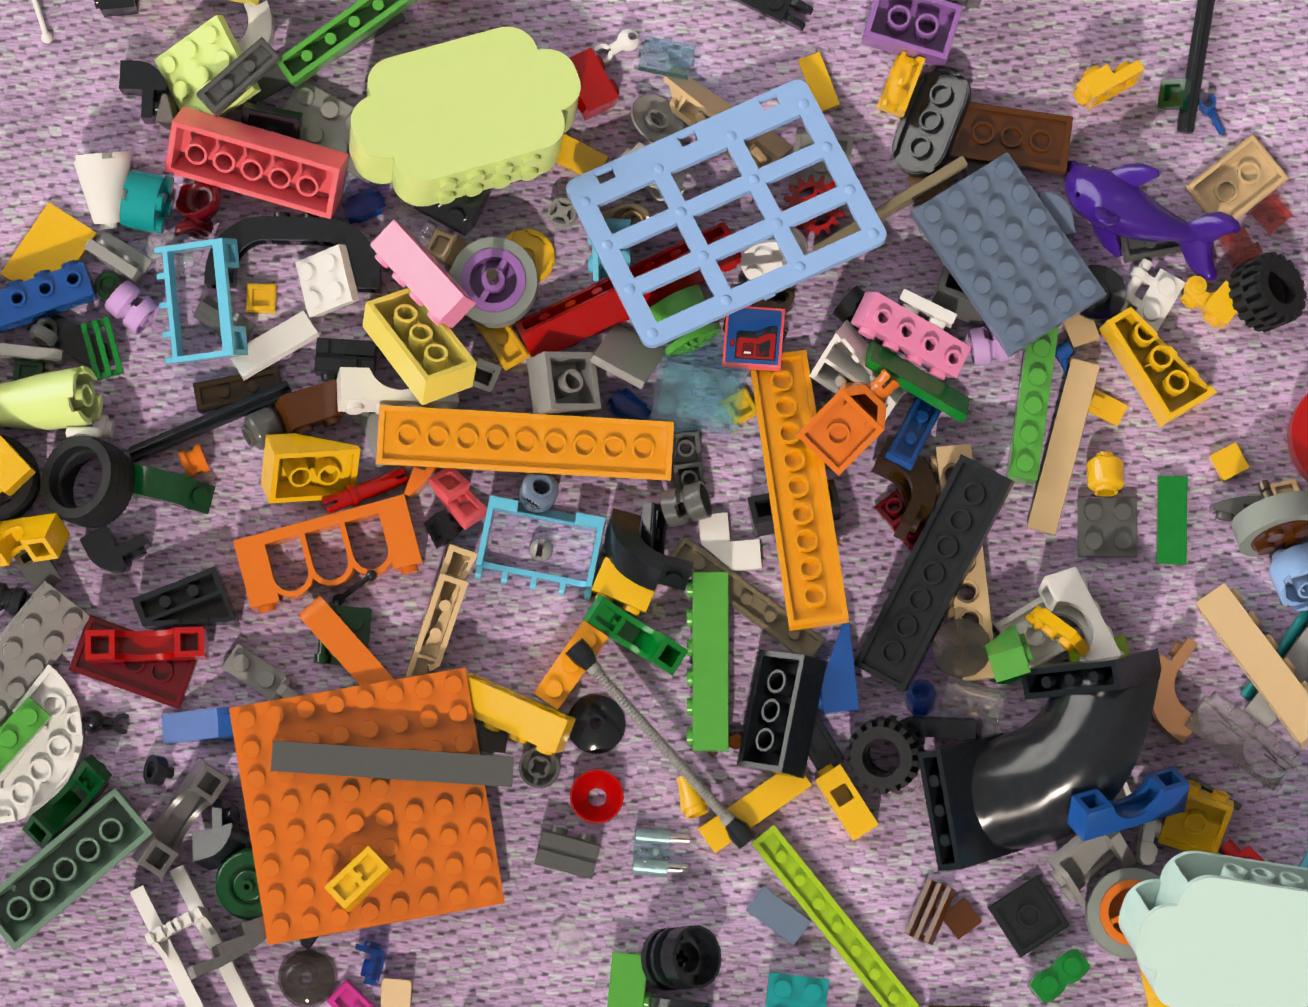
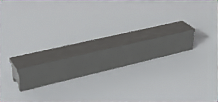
M273 741L271 771L503 787H512L514 757L287 741Z

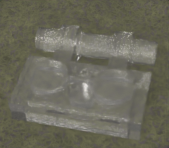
M949 676L941 707L951 709V711L939 708L937 717L974 718L960 714V712L977 716L976 718H982V732L994 734L996 724L988 722L986 719L994 722L999 721L1007 692Z

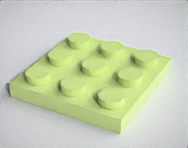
M215 15L154 60L179 110L184 106L214 115L197 97L196 93L237 59L242 52L224 16ZM255 83L225 109L219 117L226 116L259 93L261 89L258 83Z

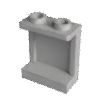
M1119 831L1084 842L1076 835L1047 859L1053 869L1050 875L1060 886V891L1069 901L1075 899L1081 906L1086 901L1079 890L1116 859L1126 868H1130L1137 862Z

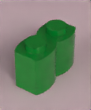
M1078 949L1064 951L1055 958L1050 968L1037 972L1030 979L1027 986L1040 1003L1050 1002L1062 994L1067 984L1080 980L1088 972L1090 964Z

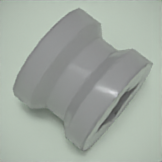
M557 198L548 207V218L554 228L567 230L575 224L577 213L570 199Z

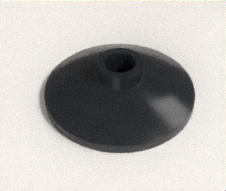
M1089 265L1088 268L1107 295L1079 314L1089 320H1108L1117 315L1125 303L1126 288L1124 282L1114 270L1106 266Z
M586 696L577 701L568 714L576 718L569 737L579 749L587 753L600 754L610 751L618 745L624 735L626 722L623 711L614 700L606 696ZM594 718H598L602 722L601 727L598 729H593L590 726V722Z

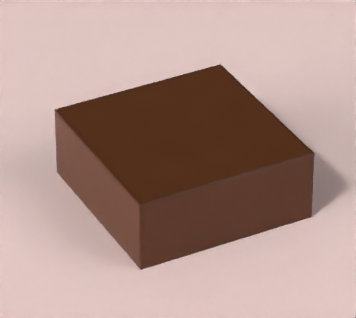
M965 898L949 908L943 920L958 940L982 922Z

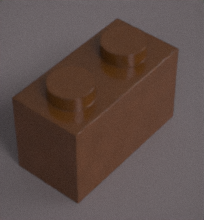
M335 379L284 394L275 403L286 434L297 433L307 435L314 431V427L321 425L324 428H330L341 423L340 419L346 414V412H338L337 383Z

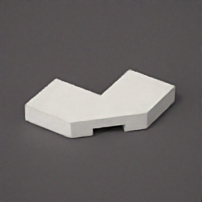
M728 512L715 513L710 518L699 520L701 546L713 554L725 566L734 572L762 569L760 539L730 541Z

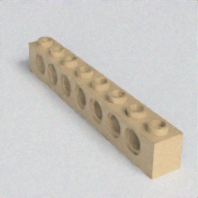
M971 443L936 447L934 455L929 456L930 469L932 473L936 472L938 484H936L935 502H937L947 482L945 472L954 469L960 455L962 454L973 460ZM982 545L962 586L968 585L973 589L974 597L971 600H964L957 594L947 613L948 618H953L954 629L949 630L951 647H956L958 659H953V671L955 677L960 676V683L995 679L985 645L994 638ZM966 614L973 615L977 619V627L971 630L966 629L962 625V616ZM973 643L979 646L981 651L979 658L971 659L966 655L965 647L967 644Z

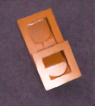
M413 467L404 491L405 497L412 499L429 483V478L435 475L439 468L426 467L423 470Z

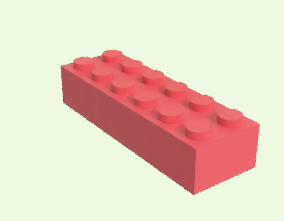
M183 106L172 120L165 172L331 219L341 204L349 154L223 117H215L212 114Z

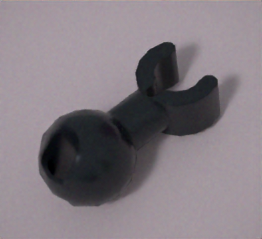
M91 709L82 716V725L86 731L91 733L98 732L102 728L114 729L119 734H127L126 729H119L113 722H118L122 718L128 719L129 715L122 713L115 717L104 716L99 710ZM86 716L91 718L89 724L83 722Z

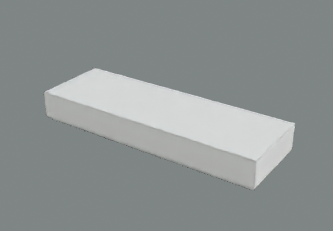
M303 310L248 342L247 356L232 357L230 360L242 379L246 380L319 337V334Z

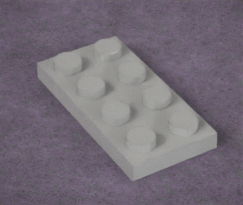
M307 81L296 87L283 109L303 113L301 140L348 153L349 159L346 172L371 185L373 182L366 180L358 173L350 155V123L354 108Z

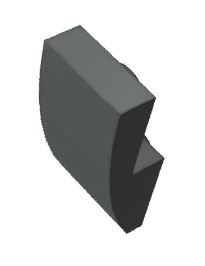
M698 429L674 432L672 462L675 488L678 487L681 491L687 484L698 481L704 483Z
M1242 496L1222 500L1210 506L1209 513L1216 514L1215 518L1218 520L1232 522L1233 518L1243 508L1262 500V496Z

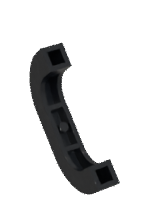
M274 212L273 216H257L239 221L226 229L218 237L237 239L239 263L250 249L259 245L333 247L338 244H344L347 248L357 292L382 293V272L380 263L374 257L376 255L375 250L370 246L369 240L358 229L346 222L332 218H321L310 213H303L302 217H291V214L287 212ZM211 248L206 261L204 283L207 288L217 289L213 248ZM238 268L228 269L230 289H237Z

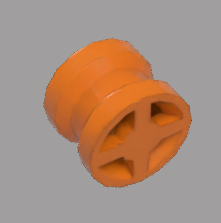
M200 443L194 445L190 451L182 450L178 452L179 459L188 477L194 478L196 473L201 471L205 473L211 471Z

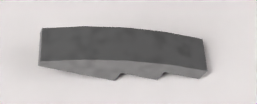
M263 916L236 926L238 937L213 946L211 948L214 955L213 959L187 968L190 979L193 980L225 966L265 941L267 937Z

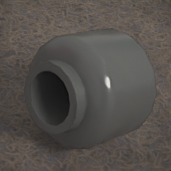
M264 407L244 418V426L241 427V431L250 447L255 446L259 450H263L265 448L266 435L284 434V426L278 412L275 413L270 407Z

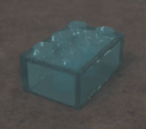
M659 360L651 421L674 422L676 427L738 436L747 373Z

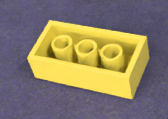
M408 287L366 302L362 327L422 405L473 387L477 362L450 327L443 323L438 326L428 317L427 313L430 310L425 305L421 307L409 296L412 291Z

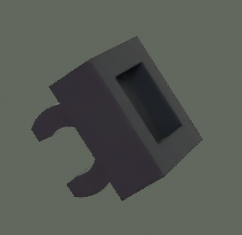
M445 509L435 513L424 522L436 549L447 545L463 530L462 526L458 528L453 527L450 521L453 517L450 513L447 514Z

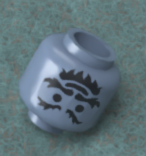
M530 473L524 478L518 491L519 500L528 511L533 513L545 512L554 505L559 493L558 483L551 474Z

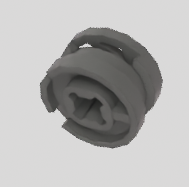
M536 747L528 749L522 755L519 761V773L527 785L543 789L557 781L561 765L554 753L552 756L537 751Z

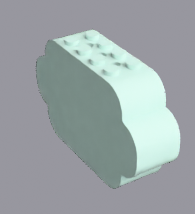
M1195 850L1185 851L1168 861L1162 870L1160 879L1144 880L1132 887L1126 894L1119 914V927L1137 956V962L1142 973L1163 1004L1169 1007H1308V868Z

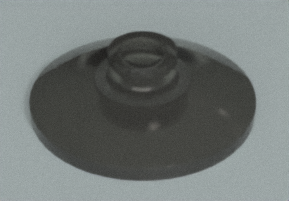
M301 948L290 953L282 962L278 973V982L282 994L288 1001L299 1007H316L323 1004L334 993L338 981L337 969L333 960L326 953L315 948H310L309 950ZM304 972L312 974V981L306 984L302 981L301 977Z

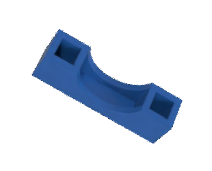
M1174 766L1148 773L1143 783L1133 793L1118 800H1107L1099 789L1072 795L1067 824L1084 842L1181 813L1186 808L1190 783Z

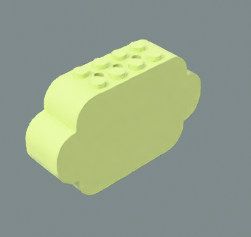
M499 27L383 59L371 69L368 76L367 97L355 106L351 114L349 150L354 166L358 173L366 180L377 184L392 183L396 194L403 201L422 207L437 203L441 205L448 204L454 201L455 198L466 195L473 197L480 194L483 190L490 188L501 189L519 180L530 181L552 169L559 159L563 134L571 128L576 117L581 89L578 73L573 62L565 54L553 49L538 50L531 36L515 27Z

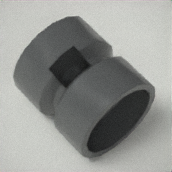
M702 481L687 484L682 491L676 487L662 491L660 494L662 512L670 528L685 525L689 522L690 518L696 522L712 517L711 500Z

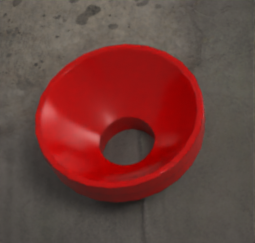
M595 769L584 772L574 781L570 790L572 809L577 816L588 823L599 824L610 821L619 813L623 805L624 793L621 783L613 774L605 770ZM595 788L603 790L606 794V801L601 806H593L588 800L590 791Z

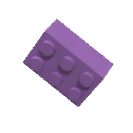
M874 0L861 44L897 55L905 51L910 58L915 59L917 56L926 58L925 63L943 67L946 65L963 6L946 0Z

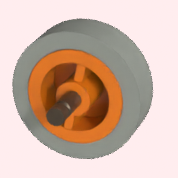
M1141 868L1118 869L1100 878L1090 890L1085 904L1086 925L1094 941L1108 953L1123 958H1137L1119 927V914L1124 898L1129 890L1144 880L1160 879L1156 874Z

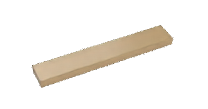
M1071 358L1027 525L1029 529L1056 535L1100 369L1098 364Z

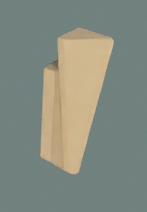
M674 69L663 79L664 83H667L670 88L672 99L669 103L672 113L689 126L734 107L678 69ZM772 131L745 142L758 169L785 157L793 148L792 145ZM728 150L723 152L730 159H732Z
M449 542L404 678L422 675L440 667L469 583L465 578L478 553Z

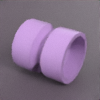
M126 280L110 295L105 303V309L115 318H123V324L137 335L145 330L160 311V307L149 296L142 297V290L132 281Z
M984 326L968 329L969 346H971L970 354L974 366L990 364L992 359H996L998 362L1015 360V354L1008 357L992 332Z

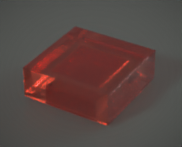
M1272 194L1250 213L1269 235L1293 216L1275 194Z

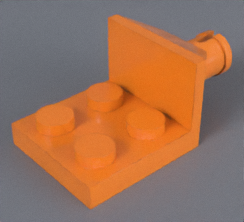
M883 369L869 384L866 382L842 383L838 387V392L796 433L838 476L885 430L887 397L901 385L893 377L883 386L891 377V374L886 369Z

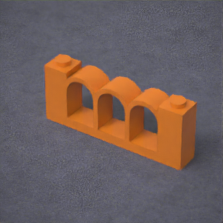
M404 494L233 541L250 608L253 611L259 610V614L276 611V605L282 604L281 597L292 600L308 595L316 582L323 587L334 589L348 584L354 577L355 571L362 576H366L368 570H374L377 573V577L388 573L393 567L395 572L401 571L402 575H409L418 572V566L424 565L407 499ZM380 517L388 547V555L386 561L381 566L375 569H366L361 567L356 561L347 526ZM340 528L348 557V566L346 572L341 577L335 580H327L321 578L316 571L308 536ZM300 539L308 568V577L306 583L301 588L287 591L281 589L276 581L268 547Z

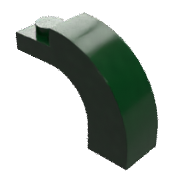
M92 754L83 760L69 782L51 800L31 815L22 830L43 849L95 803L109 786L108 781L112 774L103 763L99 762Z

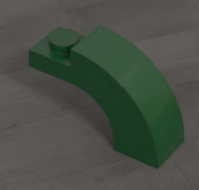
M132 464L135 477L132 497L159 501L201 514L209 513L216 486L170 471Z

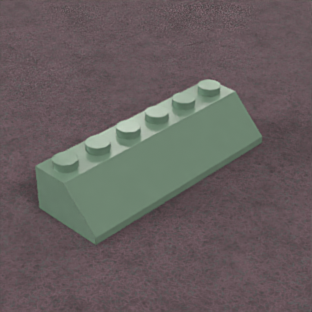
M114 788L0 885V934L14 951L26 943L154 834L139 811L120 789Z

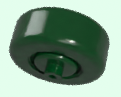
M246 847L231 854L223 861L216 875L215 886L220 903L230 914L243 920H253L263 916L252 847Z

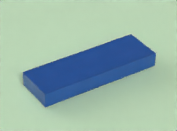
M916 396L885 458L911 471L941 411Z

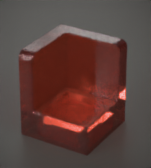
M1241 227L1238 233L1224 235L1218 239L1233 270L1238 265L1263 253L1258 242L1252 243L1245 227Z

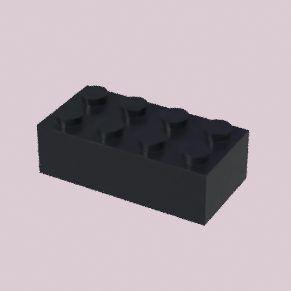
M759 650L736 766L764 773L804 779L827 664L826 661L801 654Z

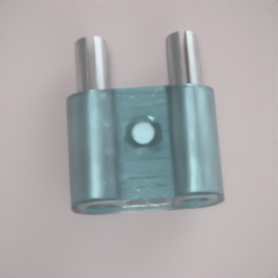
M635 827L632 874L667 877V873L687 875L688 870L668 869V867L689 869L687 864L668 863L670 844L689 845L691 841L670 838L691 839V836L670 833L671 829Z

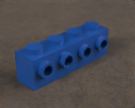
M72 260L62 264V269L53 272L43 270L34 274L33 279L24 282L22 279L7 283V288L0 290V333L37 321L43 316L49 317L97 300L98 296L87 265L83 261Z

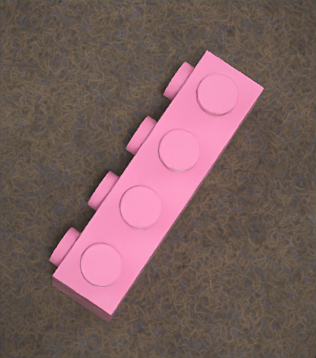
M393 220L370 244L377 252L374 256L375 259L385 268L390 267L394 271L392 277L402 287L406 285L412 291L409 296L421 307L425 305L430 310L427 315L438 326L443 323L453 328L476 304L418 239L397 221Z
M865 292L851 321V324L859 328L858 333L872 340L877 338L883 342L882 347L893 353H898V351L906 355L905 360L918 367H921V365L930 369L928 373L940 380L957 378L971 349V346L879 292Z

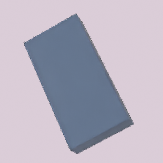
M764 886L746 909L747 912L793 946L811 923L809 919Z

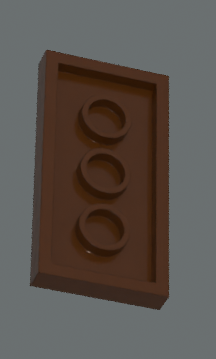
M970 102L951 149L950 159L956 160L963 155L966 161L989 164L1008 152L1019 169L1065 175L1073 117Z

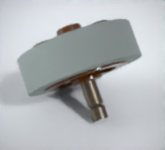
M1262 480L1257 483L1262 500L1243 509L1234 517L1231 523L1239 550L1246 556H1270L1279 549H1288L1295 545L1304 544L1308 541V492L1290 491L1274 495L1269 481Z

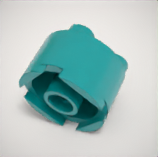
M131 170L123 190H127L125 200L121 199L120 204L121 225L131 229L163 234L166 225L165 216L171 217L174 207V201L169 199L174 186V178Z

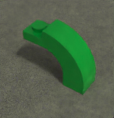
M597 596L583 620L607 635L615 643L672 676L688 653V650L677 642L643 624L604 596Z

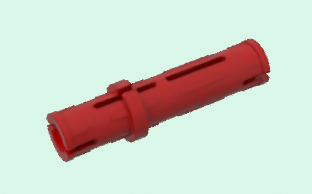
M401 466L396 470L355 486L352 484L346 485L342 491L321 497L323 505L335 502V504L324 509L329 515L350 505L352 507L359 506V502L405 484L407 485L409 476L396 479V477L404 475L407 471Z

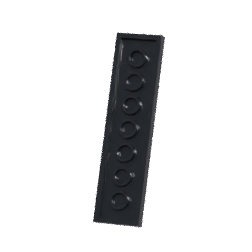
M962 454L960 455L854 662L855 666L903 692L908 691L1015 481Z

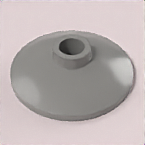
M646 94L637 98L631 107L633 124L642 136L651 142H656L684 129V122L672 113L670 101L658 95Z

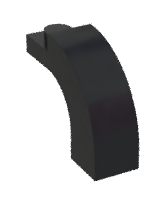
M613 508L606 527L604 544L608 558L615 568L627 579L652 591L656 590L657 584L685 591L693 569V562L664 555L651 549L640 535L641 515Z

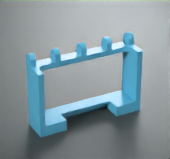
M216 238L155 247L154 254H162L164 273L156 274L157 280H165L167 302L159 303L160 309H168L170 331L162 332V338L171 339L172 357L165 358V364L194 363L247 356L246 326H233L228 269L240 268L237 239ZM213 248L223 351L185 355L182 347L174 256L176 253Z
M490 495L476 561L475 578L481 579L484 568L502 572L501 584H507L509 574L530 577L529 589L536 590L538 579L560 583L558 595L562 596L565 594L566 585L586 588L584 600L590 601L606 518L578 512L574 515L554 510L533 513L524 508L517 500ZM495 511L597 531L587 581L485 562Z

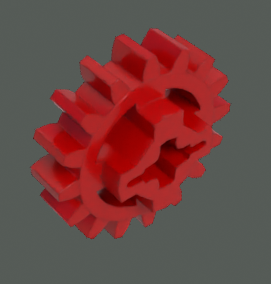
M809 175L807 183L799 178L797 180L798 188L794 186L788 188L792 196H784L783 200L788 202L789 206L783 208L782 211L816 197L817 194L820 195L824 191L831 190L835 182L831 181L826 185L824 183L825 176H821L817 182L814 181L813 175ZM814 187L812 194L806 198L798 196L804 189ZM838 207L795 228L798 230L800 228L803 229L804 237H807L810 232H814L815 238H819L821 230L829 235L831 233L830 225L838 227L840 224L836 217H844L845 213L840 211ZM821 216L830 217L826 223L814 226L817 218Z

